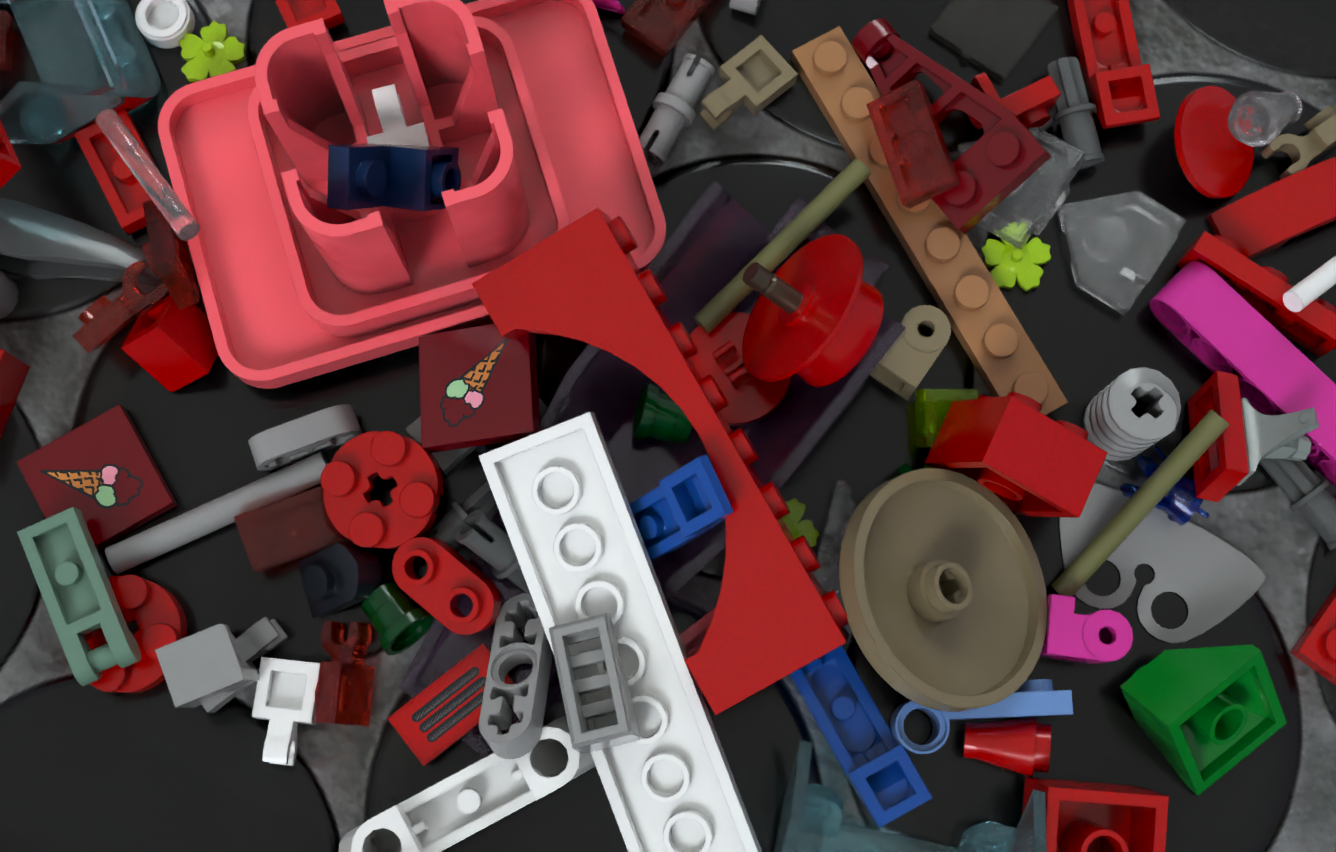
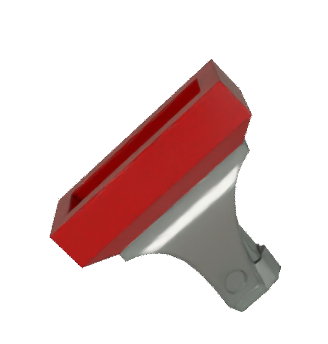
M1216 370L1187 401L1190 432L1211 409L1230 424L1193 465L1196 498L1219 502L1231 489L1244 483L1256 471L1259 461L1263 458L1294 461L1306 460L1311 452L1312 442L1305 434L1319 428L1318 414L1314 407L1281 415L1262 414L1252 407L1247 398H1242L1238 375Z

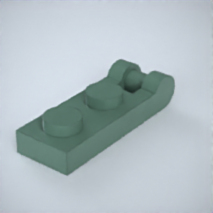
M71 507L17 531L70 669L77 682L84 687L101 679L102 671L115 665L125 668L141 661L142 656L139 645L128 629L81 510ZM102 628L107 644L92 650L85 635Z

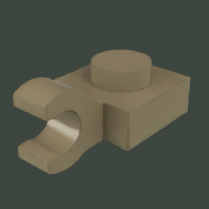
M761 34L720 66L718 77L725 84L712 91L701 101V105L705 109L699 113V116L713 132L723 126L743 104L755 116L796 83L798 73Z
M1333 104L1323 109L1304 125L1309 132L1308 135H1279L1262 151L1261 155L1265 159L1279 151L1285 152L1291 157L1292 165L1279 176L1280 179L1304 170L1310 163L1336 146V108Z

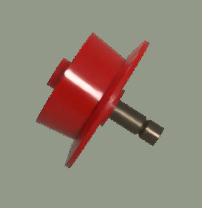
M830 234L817 238L794 253L775 274H772L771 271L758 262L748 266L742 280L752 289L760 292V296L747 321L742 342L743 362L745 368L752 376L760 381L775 382L797 374L810 386L823 387L844 377L864 357L879 331L883 318L884 302L881 292L876 287L862 280L863 258L858 245L854 241L841 234Z

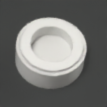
M141 0L135 12V21L138 29L150 44L158 48L170 49L180 46L179 40L183 39L186 33L192 34L194 31L195 17L186 0Z

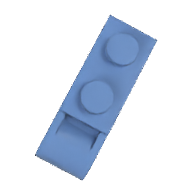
M1052 679L1026 680L1017 692L1012 693L1009 697L998 703L961 712L934 710L911 700L898 705L892 711L887 725L898 745L901 744L907 754H929L937 751L945 744L950 732V720L1073 715L1072 690L1053 691ZM912 710L924 712L932 723L931 736L921 745L910 741L904 732V720Z

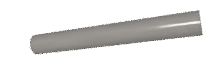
M318 452L105 548L107 560L117 575L320 484L321 473L328 462L324 454Z

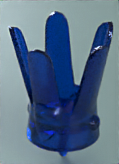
M1154 444V450L1165 460L1167 456ZM1142 455L1138 457V466L1144 471L1147 478L1160 466L1147 456ZM1185 476L1167 493L1168 496H1164L1154 507L1168 515L1167 517L1170 521L1176 522L1180 526L1187 523L1195 512L1204 518L1209 517V513L1200 508L1204 499L1196 498L1194 479H1188ZM1125 483L1119 488L1124 496L1131 498L1140 487Z

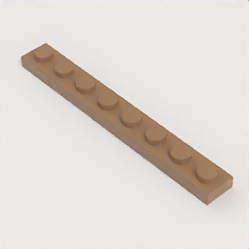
M838 26L792 50L791 62L851 162L857 158L870 170L871 175L864 181L866 187L938 307L948 317L953 332L992 397L1007 396L1009 392L1026 395L1041 404L1042 409L1040 413L1045 416L1063 408L1068 403L1067 399L968 236L956 229L924 190L878 88L841 27Z

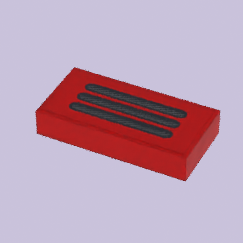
M481 644L387 718L423 766L430 764L479 725L490 651L485 644ZM507 674L504 683L515 684Z

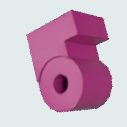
M1057 594L1047 595V629L1040 657L1086 664H1101L1116 661L1124 657L1131 649L1133 642L1132 627L1128 620L1119 612L1109 609L1098 610L1085 615L1075 614L1076 597Z

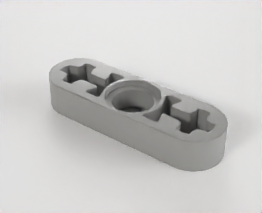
M527 593L518 594L501 606L495 623L479 717L481 735L491 750L497 756L504 759H516L526 755L534 749L540 740L553 657L552 649L533 599ZM525 627L524 637L528 643H524L518 628ZM523 663L533 665L532 672L524 681L518 684L504 683L507 673L513 667ZM513 711L520 720V723L512 724ZM509 729V733L502 735L501 730Z

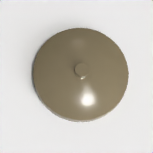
M923 468L897 476L876 487L862 500L851 516L845 530L839 559V580L843 607L847 614L849 626L862 653L871 666L893 689L906 698L927 708L944 712L969 711L989 706L1009 697L1018 690L1027 680L1040 657L1046 635L1048 611L1046 586L1037 554L1026 531L1013 512L996 494L981 486L976 480L958 472L939 468Z

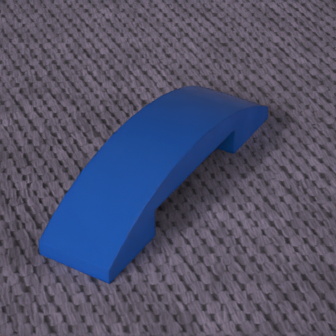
M707 454L697 457L658 481L660 486L629 504L652 563L704 534L734 512Z
M842 645L789 674L836 760L878 828L883 827L933 798L901 744L898 745L894 740L891 730Z

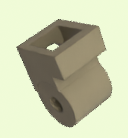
M919 305L912 308L905 314L894 336V346L880 338L867 356L861 370L908 401L948 343L951 335V324L948 317L939 308L931 305Z

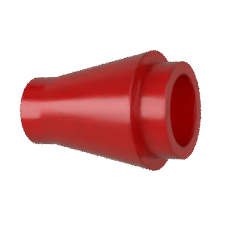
M1036 717L982 723L966 722L963 758L977 759L1029 777H1033V771L1048 773L1051 751V724L1037 723Z

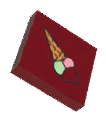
M488 324L418 337L421 444L423 449L430 453L520 440L540 432L536 333H527L514 340L502 337L495 324Z
M120 404L16 462L45 518L47 519L71 507L81 510L97 551L178 506L129 413Z

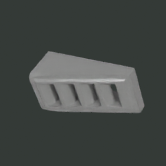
M605 613L550 627L549 632L572 748L580 753H589L640 740L636 715L610 614ZM600 638L602 648L570 655L568 645ZM601 663L606 664V673L577 680L575 670ZM611 688L612 698L583 705L581 695ZM616 713L618 723L589 730L587 720Z

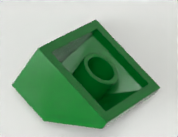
M1253 644L1164 650L1147 665L1137 669L1131 678L1120 686L1136 723L1188 788L1197 796L1287 724L1262 652Z

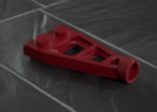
M878 18L869 22L854 37L851 46L863 63L868 66L924 190L958 231L966 234L1052 157L1013 112L902 40L885 18ZM893 53V55L891 56L890 59H888L887 61H884V60H886V59ZM923 73L942 89L943 94L916 118L902 98L901 90L915 76ZM952 111H962L982 125L984 134L955 162L946 164L941 160L933 143L932 131Z

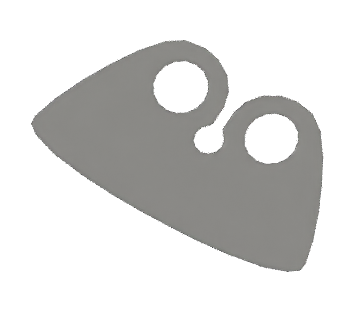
M1094 483L1079 518L1059 517L1064 569L1072 563L1132 495ZM1155 506L1107 559L1117 567L1121 579L1117 590L1108 596H1099L1089 591L1084 584L1075 596L1091 607L1098 609L1115 608L1123 604L1131 595L1136 584L1134 575L1136 567L1141 564H1148L1153 568L1155 576L1151 583L1143 586L1137 603L1138 617L1148 633L1159 640L1173 644L1195 638L1223 621L1255 594L1264 583L1266 576L1262 569L1248 556L1224 540L1165 509ZM1163 592L1177 593L1187 604V619L1178 628H1163L1152 617V602L1156 596Z

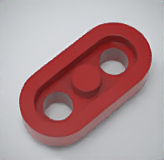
M429 536L416 537L400 545L393 557L392 573L397 585L408 596L454 633L470 635L484 631L493 625L500 613L501 598L497 587L490 579L438 538ZM418 556L425 559L428 567L427 573L423 578L418 577L413 570L414 560ZM462 594L468 595L473 603L472 611L468 616L463 615L457 606L458 599Z

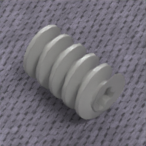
M1146 367L1129 369L1113 380L1098 395L1094 396L1086 407L1083 423L1085 430L1089 433L1087 441L1108 452L1105 457L1107 460L1115 462L1130 460L1175 431L1181 411L1179 392L1172 381L1160 371Z

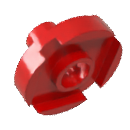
M370 431L352 438L339 448L332 461L324 467L320 480L323 488L324 506L334 527L344 537L352 540L354 544L360 547L387 549L399 548L400 545L408 542L407 540L422 537L432 527L438 515L435 512L439 506L440 495H443L444 485L441 469L433 454L423 449L420 442L394 431ZM378 475L384 480L394 478L397 487L393 488L390 492L393 502L387 506L381 500L373 501L370 496V491L374 488L372 481Z
M137 575L111 576L108 579L126 624L134 622L138 624L139 630L133 636L139 645L142 658L141 661L125 668L115 665L102 671V678L89 685L103 692L140 693L159 685L165 680L155 650L186 637L187 621L179 601L165 587ZM102 628L85 635L92 650L107 644Z

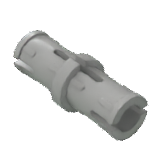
M687 53L684 55L682 63L665 93L657 94L653 101L655 111L639 137L646 161L651 154L654 156L651 161L653 165H664L666 157L682 128L689 127L696 116L694 107L716 72L715 68L703 58L700 59L696 67L694 63L697 55Z

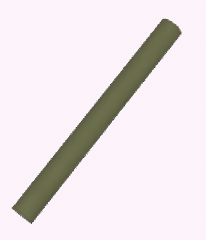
M857 158L847 165L693 317L696 323L708 334L716 328L754 290L742 280L748 266L758 262L772 272L871 175L868 167Z
M1211 409L1052 583L1053 589L1060 595L1073 597L1230 424Z

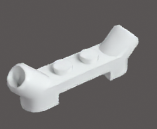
M564 715L543 726L539 742L526 755L516 759H504L495 753L488 755L347 832L339 843L338 852H441L535 800L537 801L561 788L566 783L594 768L595 763L591 752L580 753L572 748L567 718Z

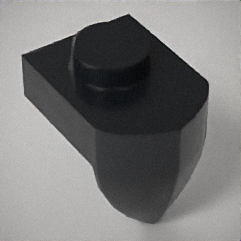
M351 541L336 543L297 562L312 618L330 616L368 598L378 587L390 582L393 578V559L380 548L360 547Z

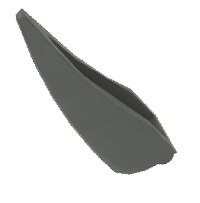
M0 197V270L4 273L31 279L81 278L120 281L201 293L198 280L167 261L122 238L86 223L19 201Z

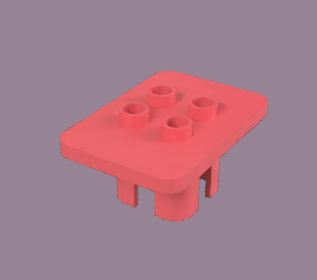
M383 0L391 26L333 42L323 18L292 26L280 31L268 40L261 49L255 65L187 84L175 91L167 99L158 118L159 139L215 346L221 361L236 377L253 387L263 389L278 388L419 346L418 337L423 335L492 324L494 322L472 283L596 208L606 213L611 220L620 216L625 222L638 245V248L631 251L630 254L641 273L649 268L653 270L657 266L665 250L666 221L597 9L592 0H478L467 4L460 0ZM395 84L397 94L400 96L407 126L424 122L431 146L459 148L458 166L461 171V186L457 191L450 189L441 192L446 209L417 211L385 206L353 210L327 208L329 145L368 144L366 137L383 133L372 89Z

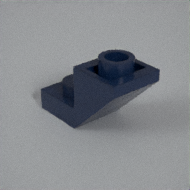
M366 143L329 145L327 208L353 210L385 206L417 211L446 209L441 192L450 189L457 191L461 186V171L458 166L459 148Z

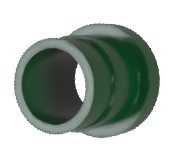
M646 382L635 410L631 437L645 441L648 436L664 441L686 444L693 427L669 395L659 391V385Z
M395 581L387 582L378 587L364 600L361 606L371 625L381 636L379 644L387 655H396L414 645L430 630L435 621V617L423 607H418L414 600L400 589Z

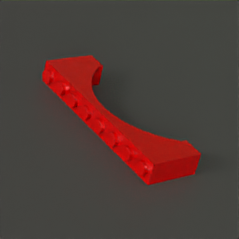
M596 208L472 283L502 337L517 340L527 333L556 335L583 341L608 351L633 365L658 384L682 409L699 434L711 459L714 471L734 511L725 519V563L721 590L711 624L700 649L684 660L711 709L717 715L845 644L849 637L844 627L849 624L847 614L844 610L843 602L835 589L825 594L813 572L821 568V564L804 535L794 539L782 518L790 514V510L778 488L772 481L763 486L751 464L759 460V456L750 439L741 427L732 432L721 413V410L728 407L729 404L719 385L711 374L701 378L690 357L698 353L691 336L680 321L671 325L660 304L667 301L668 298L658 279L650 268L641 273L630 252L638 248V245L627 225L620 216L611 220L606 213Z

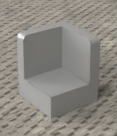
M226 624L214 625L155 650L175 708H195L260 681L256 669L243 667L230 628Z

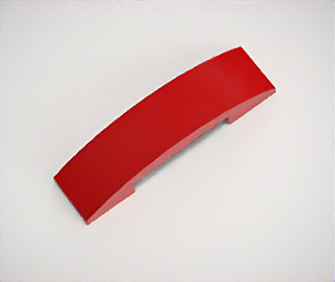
M1067 0L1081 70L1091 102L1096 104V115L1102 128L1107 129L1158 120L1161 116L1150 64L1142 65L1129 0Z
M1336 156L1274 182L1211 213L1207 219L1215 235L1232 240L1240 247L1241 254L1251 259L1282 246L1291 238L1335 221Z

